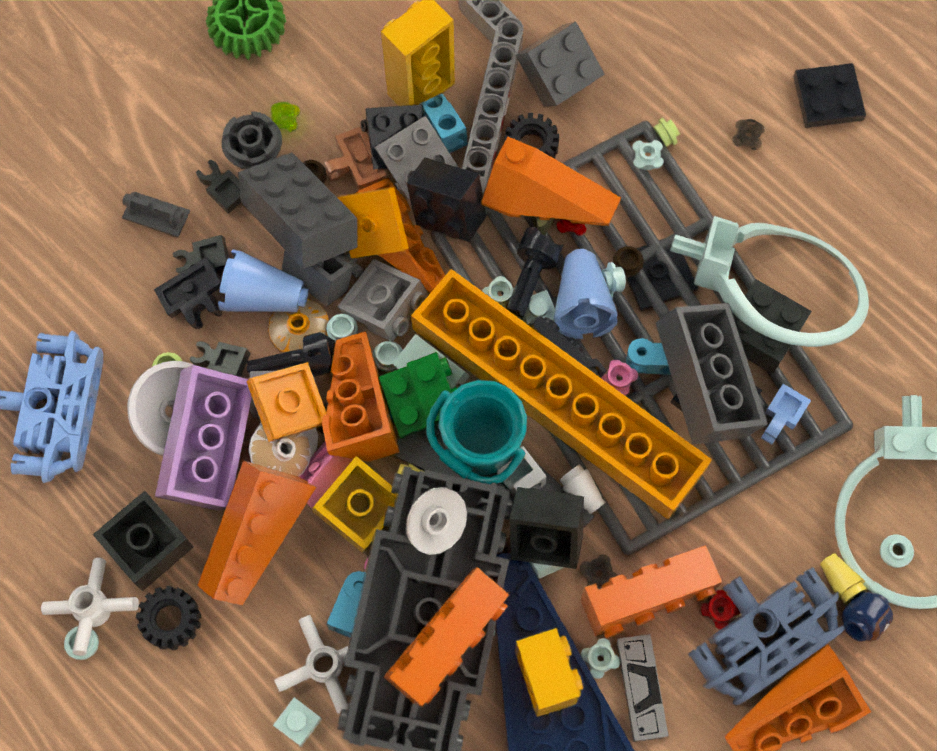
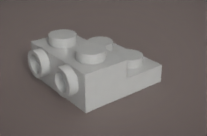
M373 259L337 307L342 314H347L365 324L369 331L393 342L397 335L402 336L407 332L411 315L427 298L428 292L419 279Z

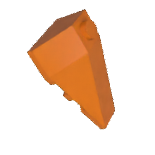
M507 136L494 162L481 205L509 217L521 218V215L539 217V220L550 221V218L569 220L571 223L609 226L621 201V197L539 149Z
M389 178L358 190L356 193L394 187L409 248L404 251L378 255L399 271L419 279L425 289L431 293L445 277V273L434 252L424 246L420 238L424 234L421 227L413 225L408 215L411 211L408 202Z
M364 331L336 340L331 367V387L327 391L326 397L328 401L327 412L323 416L322 422L329 455L354 459L357 456L362 461L370 462L399 453L400 450L393 422L378 378L379 373L367 332Z
M828 644L795 666L724 737L733 751H777L785 742L799 738L802 743L811 740V734L829 729L831 733L840 731L871 713V710L846 668Z

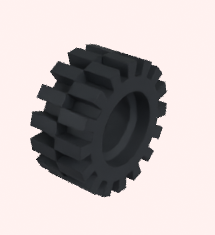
M528 113V118L525 119L522 114L518 116V122L513 119L510 122V127L507 126L505 140L507 136L520 141L526 135H536L543 141V146L539 149L540 151L556 159V154L558 153V129L556 125L552 126L551 119L547 118L544 122V115L538 114L537 118H533V113Z
M166 586V589L158 587L155 589L154 594L148 593L145 596L147 598L145 603L140 602L139 608L141 611L136 613V619L139 620L137 627L142 632V636L152 645L163 650L167 648L176 650L178 649L177 646L182 645L184 647L189 644L187 641L190 638L194 639L196 637L195 631L200 629L201 626L199 622L201 612L198 610L199 606L196 601L183 589L178 587L175 589L172 586ZM166 606H175L181 611L180 624L173 630L165 631L160 629L157 624L159 611Z

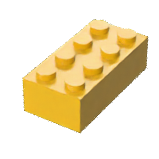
M434 0L416 1L408 8L407 12L398 19L390 20L381 31L387 95L398 106L420 105V103L441 93L443 94L455 84L454 19Z

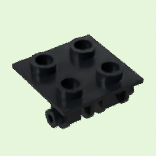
M422 104L365 109L366 119L361 120L360 126L362 132H367L369 135L373 170L387 168L375 147L423 118Z

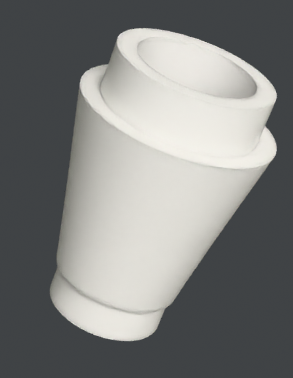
M580 464L560 479L564 486L562 489L566 493L584 496V509L589 514H592L606 503L602 499L589 470H584Z

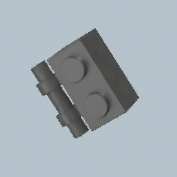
M284 250L282 271L304 281V288L309 289V293L326 307L348 291L351 275L359 278L364 272V268L357 264L356 258H351L350 254L344 253L302 269Z

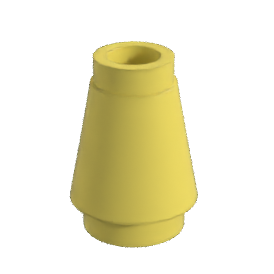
M836 553L828 556L820 563L833 592L838 591V600H842L845 605H848L856 594L867 591V588L864 586L865 580L839 558Z

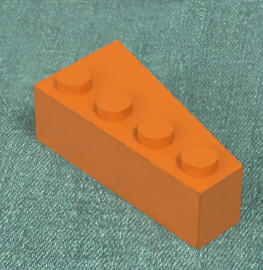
M243 461L198 587L215 600L243 605L317 487L299 476Z
M706 545L670 557L663 561L664 566L658 568L657 564L641 567L632 574L633 578L627 580V577L621 574L610 578L608 582L601 586L602 589L598 590L596 583L585 587L580 600L595 636L604 634L605 638L615 636L624 631L623 626L635 621L636 625L639 626L654 620V613L666 609L667 614L673 613L686 606L684 601L696 597L699 602L716 595L715 589L720 586L722 580Z
M478 567L472 569L384 675V678L415 705L423 706L424 703L428 704L440 690L439 684L446 675L451 676L463 661L460 657L467 648L473 649L485 635L482 629L488 621L492 619L495 622L505 611L508 605L504 601L509 594Z

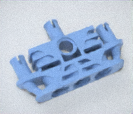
M71 331L69 336L39 333L37 338L42 340V342H36L38 353L61 354L64 356H55L53 359L50 355L44 354L42 359L39 354L32 353L24 393L0 390V410L20 411L13 442L14 446L21 452L28 453V450L35 454H39L40 451L44 454V457L14 454L12 460L17 461V464L11 463V473L14 475L41 476L42 482L47 483L55 475L63 473L67 469L73 468L75 472H78L83 467L103 368V351L98 346L91 349L88 344L80 340L79 335L74 331ZM80 355L88 357L86 363H80ZM47 399V403L43 408L35 409L36 404L40 400ZM63 452L70 453L71 458L61 461Z

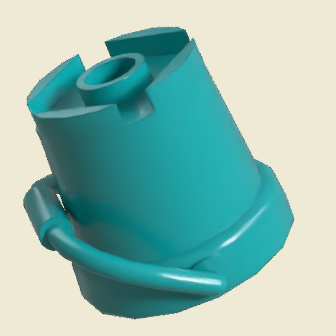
M476 380L462 384L452 393L446 390L441 392L427 417L426 435L432 449L439 455V460L460 477L490 485L491 483L497 484L505 481L525 457L526 453L520 447L526 435L527 415L522 401L510 388L496 381ZM439 411V429L443 442L448 448L446 450L438 443L434 433V422ZM512 456H514V458L507 466V468L503 470L500 474L492 477L479 476L489 475L497 472L501 467L504 466V464H506L509 461V459H511Z

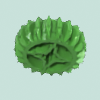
M213 0V6L208 7L206 24L209 37L212 38L214 45L218 49L222 48L226 55L233 52V56L236 59L241 54H245V57L249 60L253 53H256L261 58L262 50L265 49L271 52V44L279 45V36L284 35L286 18L285 14H283V5L278 0Z

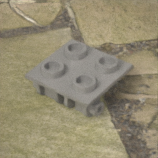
M426 116L375 147L396 180L395 187L401 194L404 193L407 199L410 197L406 182L424 157L458 167Z

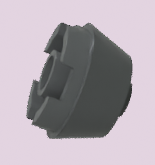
M251 111V115H243L237 119L235 116L226 124L221 141L222 150L225 157L232 164L245 170L254 165L276 159L281 150L282 135L280 129L271 118L263 113Z

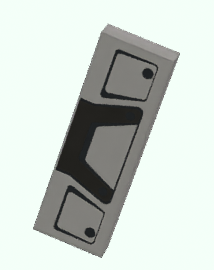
M651 634L618 638L616 641L621 660L620 665L633 742L668 737Z

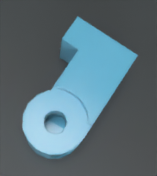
M442 93L420 103V105L422 104L423 117H427L449 153L468 145L466 127L451 103L448 102Z
M643 338L631 342L626 357L627 365L634 368L638 373L671 375L662 343H652L648 339Z
M353 572L344 581L327 621L329 630L350 638L365 572Z

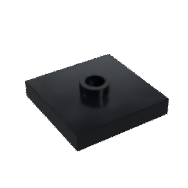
M647 244L636 249L642 251L650 246ZM670 249L666 250L693 292L698 291L699 288L694 284L695 279L684 255L672 252ZM656 256L644 262L642 269L664 303L681 297V294L667 274L668 267L664 262L659 261ZM634 276L625 277L640 311L652 308L650 301Z

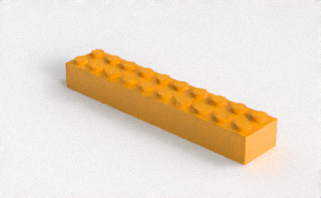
M451 269L411 315L412 329L480 380L496 381L510 388L522 401L528 416L666 519H670L708 469L712 461L710 457Z

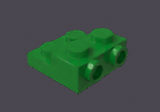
M437 352L406 363L407 366L378 377L401 438L425 430L429 412L441 392L446 390L452 393L458 388H452L448 377L453 375L447 358L441 359ZM440 411L437 414L434 426L439 424Z

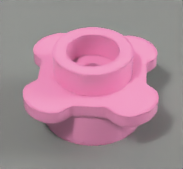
M613 360L609 364L607 374L601 378L626 396L629 394L631 383L638 379V372L620 360ZM621 376L622 380L619 381L616 377Z

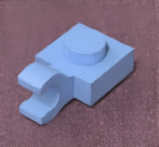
M782 384L765 414L773 419L761 439L772 445L784 425L793 430L811 400Z

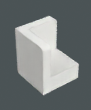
M524 446L521 448L526 453L525 457L516 470L503 481L514 497L517 487L540 489L546 485L547 476ZM510 462L497 471V475L505 470Z

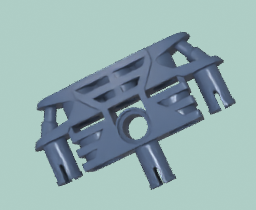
M814 567L809 568L795 579L803 587L815 606H812L809 601H802L805 595L802 591H795V588L798 587L795 581L785 584L759 603L744 584L741 576L732 580L730 584H726L723 590L726 591L742 615L708 638L710 644L716 643L718 646L715 648L717 654L725 656L722 661L727 668L723 670L706 642L688 653L707 680L703 687L706 689L714 688L724 695L728 694L734 698L732 703L737 706L790 671L845 630L844 625L838 627L836 601L839 599L838 591L831 594L816 573ZM756 614L762 615L766 620V628L763 632L757 631L753 625V619ZM802 614L805 615L804 618L789 627L788 624ZM823 614L827 618V631H824L817 622V619ZM776 631L779 635L767 644L763 645L760 641L761 638L769 637ZM751 650L754 652L746 659L736 664L735 661L744 656L746 653H748ZM738 676L744 687L742 690H739L727 680Z

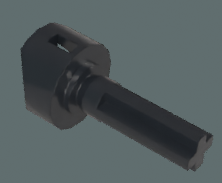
M529 227L524 231L517 249V255L525 263L507 310L520 318L525 315L542 269L555 268L564 244L558 245L550 241L537 227Z
M320 332L305 335L303 338V349L247 361V372L250 374V371H278L308 362L314 377L331 373L335 340Z

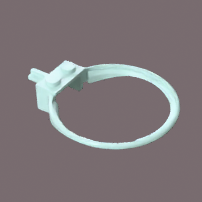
M714 216L704 243L679 235H675L670 251L699 260L694 284L719 292L723 301L729 303L731 311L742 322L771 339L797 346H827L849 338L865 321L869 309V297L862 276L842 253L812 235L767 223H750L739 227L735 222ZM760 235L788 236L820 247L839 260L849 271L858 294V306L854 316L843 326L820 333L792 331L775 325L760 315L739 288L735 278H728L735 248L732 247L746 239Z
M902 396V426H883L874 431L875 452L852 470L841 488L835 511V535L844 562L865 580L864 586L869 592L881 594L889 603L913 609L937 608V595L928 597L901 595L890 591L869 578L855 561L846 537L845 517L849 499L860 480L879 465L877 458L884 456V459L937 460V427L922 426V396Z

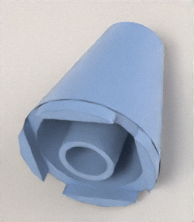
M232 249L231 253L234 259H227L219 293L225 294V302L218 301L219 310L226 312H297L300 306L305 307L309 289L304 288V281L240 250Z
M576 249L565 257L554 313V322L560 328L558 332L566 337L583 339V334L593 333V338L600 337L610 332L617 325L618 312L595 254L586 249Z

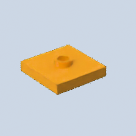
M394 187L337 197L357 217L358 247L349 251L351 258L399 252L409 248Z
M308 362L252 377L246 381L268 442L322 426L326 410Z

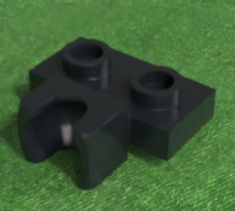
M207 257L154 289L168 316L173 318L182 312L190 326L195 329L203 327L200 317L203 310L207 309L217 317L223 314V311L219 310L216 298L212 295V293L220 289L221 278L213 263Z

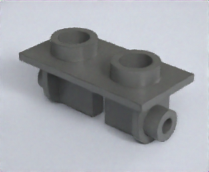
M135 191L131 194L126 193L122 202L123 205L127 206L122 219L175 237H179L190 213L189 209Z

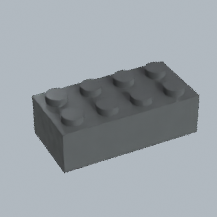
M293 153L282 155L276 159L238 172L241 203L302 269L358 247L357 217Z
M729 303L675 307L656 322L693 445L746 438L768 425Z

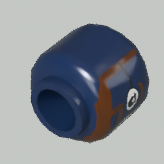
M863 591L856 594L844 608L842 621L845 631L850 637L861 642H873L878 640L893 621V612L888 600L878 593Z

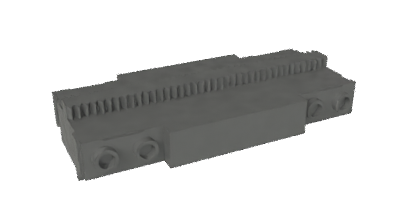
M405 466L401 474L395 473L391 493L397 494L394 507H387L383 526L389 527V530L387 532L376 529L373 535L344 666L356 668L357 671L356 675L349 674L345 695L351 696L348 710L341 709L337 730L343 731L341 738L348 740L351 744L363 747L364 744L395 751H461L463 744V735H459L461 720L467 721L471 701L466 700L467 693L481 696L496 621L494 622L492 619L488 621L482 629L485 635L473 649L467 648L460 657L463 659L460 666L451 676L446 675L439 684L440 690L428 704L424 703L423 706L415 705L388 682L384 675L472 569L478 567L503 589L509 560L496 557L497 552L502 553L506 533L501 531L504 519L509 520L513 500L508 499L510 490H505L504 486H499L496 483H491L490 485L430 470L417 472L411 470V467ZM445 487L457 492L464 500L467 510L466 526L461 537L451 548L440 554L428 555L418 551L409 542L406 531L407 517L412 505L422 494L433 488Z

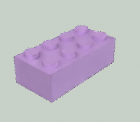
M196 365L181 370L155 497L212 510L226 509L235 484L252 398L246 382L248 379Z

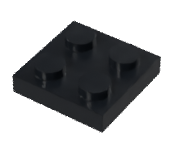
M854 63L795 70L793 78L805 128L864 121L866 112Z

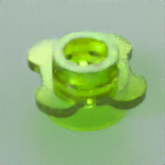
M279 102L271 106L272 121L279 129L293 132L298 128L296 119L300 114V108L297 105Z

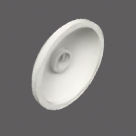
M183 361L159 363L141 374L129 394L127 412L129 423L135 436L146 448L161 456L164 455L171 417L166 415L165 408L170 406L173 409L181 370L192 366L193 364Z

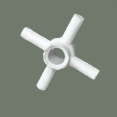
M102 558L93 559L88 585L76 588L71 593L69 600L43 602L41 605L43 615L73 614L74 618L79 621L73 647V654L78 656H85L87 653L92 627L105 623L111 612L137 611L139 607L137 597L107 598L100 591L106 566V560Z
M311 615L305 616L298 621L311 650L307 656L306 665L275 679V683L279 692L310 678L319 683H325L336 711L340 714L341 709L348 710L349 706L337 678L342 671L348 646L338 651L333 647L324 646ZM320 657H331L333 659V666L329 671L324 673L316 671L315 665Z

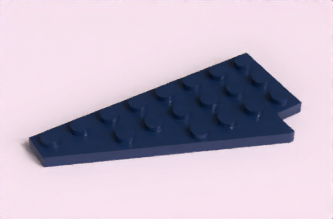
M511 552L496 554V557L509 560L503 590L509 594L504 601L508 606L496 620L508 751H634L529 562L511 560ZM557 628L559 637L565 635L572 654L569 656L568 663L571 670H578L583 689L575 705L536 717L515 654L516 641Z

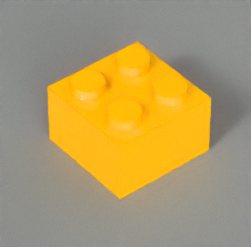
M356 456L313 506L312 512L363 553L372 542L376 529H383L387 507H394L397 494L391 493L392 485Z
M557 628L516 641L515 654L536 717L575 705L580 697L579 694H581L583 685L578 670H571L569 666V656L572 654L566 636L559 637Z

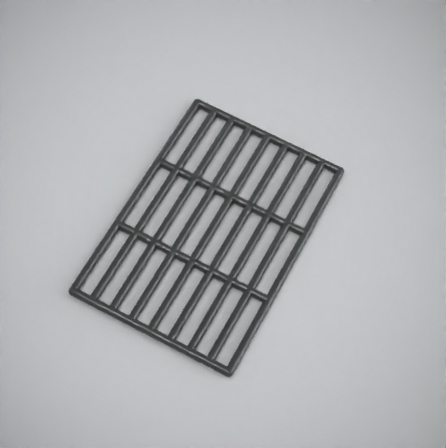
M642 121L563 162L564 165L578 173V168L591 161L594 163L611 191L621 197L620 204L646 244L650 246L640 251L644 262L655 256L659 261L664 262L668 267V276L681 294L680 296L686 305H701L666 250L671 248L675 235L694 240L692 237L706 230L709 231L714 217L648 121ZM644 135L648 143L654 140L662 143L663 147L660 155L664 161L663 165L700 220L687 227L684 226L649 172L634 166L635 151H633L629 144L630 141ZM616 148L619 149L674 234L661 241L658 240L603 155ZM485 207L486 215H488L522 269L525 262L517 255L519 241L502 214ZM523 215L529 226L533 227L530 216ZM610 222L609 226H600L616 251L627 246L612 222ZM432 230L431 238L450 269L474 285L447 241V235ZM476 232L470 244L492 280H495L498 276H504L480 235ZM547 232L545 237L548 238L550 241L554 242L549 233ZM569 232L578 248L594 253L601 271L606 269L585 234L577 236L575 233ZM735 249L731 266L749 290L755 281V277ZM562 254L556 265V269L561 277L565 261ZM691 258L698 268L699 260ZM642 269L634 278L661 319L670 311ZM539 276L534 289L535 292L540 293L547 290L556 308L558 296L553 297L541 276ZM713 290L721 304L725 303L720 293ZM613 293L612 299L635 337L637 339H648L654 343L623 293ZM610 331L600 336L613 359L627 364V356L612 332ZM571 338L583 348L582 353L588 359H592L581 340ZM791 345L789 352L837 423L822 431L806 408L799 421L811 438L795 446L782 428L775 440L784 453L769 462L751 435L738 439L757 468L742 477L719 442L704 443L730 484L713 492L702 475L694 486L702 500L688 508L682 502L674 512V516L659 524L646 503L619 484L647 531L631 540L597 486L602 499L606 502L597 511L625 555L634 554L853 428L852 420L801 346ZM779 366L774 374L767 371L778 389H780L782 384L793 389ZM638 374V379L630 385L634 392L626 397L636 404L642 403L649 414L674 431L653 398L654 395L666 388H669L673 396L677 393L672 376L660 374V378L645 385ZM760 394L759 398L765 414L769 406ZM765 414L769 425L773 418ZM551 433L571 468L573 469L580 464L586 470L587 468L578 453Z

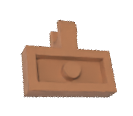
M361 127L335 136V142L342 157L325 162L330 182L336 181L347 172H350L357 189L361 190L387 179L384 169L373 170L369 137L366 132H362Z

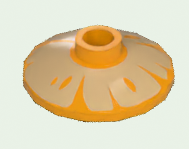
M307 299L305 307L300 306L297 312H273L268 326L271 342L282 353L303 349V338L305 335L320 332L328 336L326 327L329 318L321 305L310 299ZM298 319L304 322L300 327L292 325Z

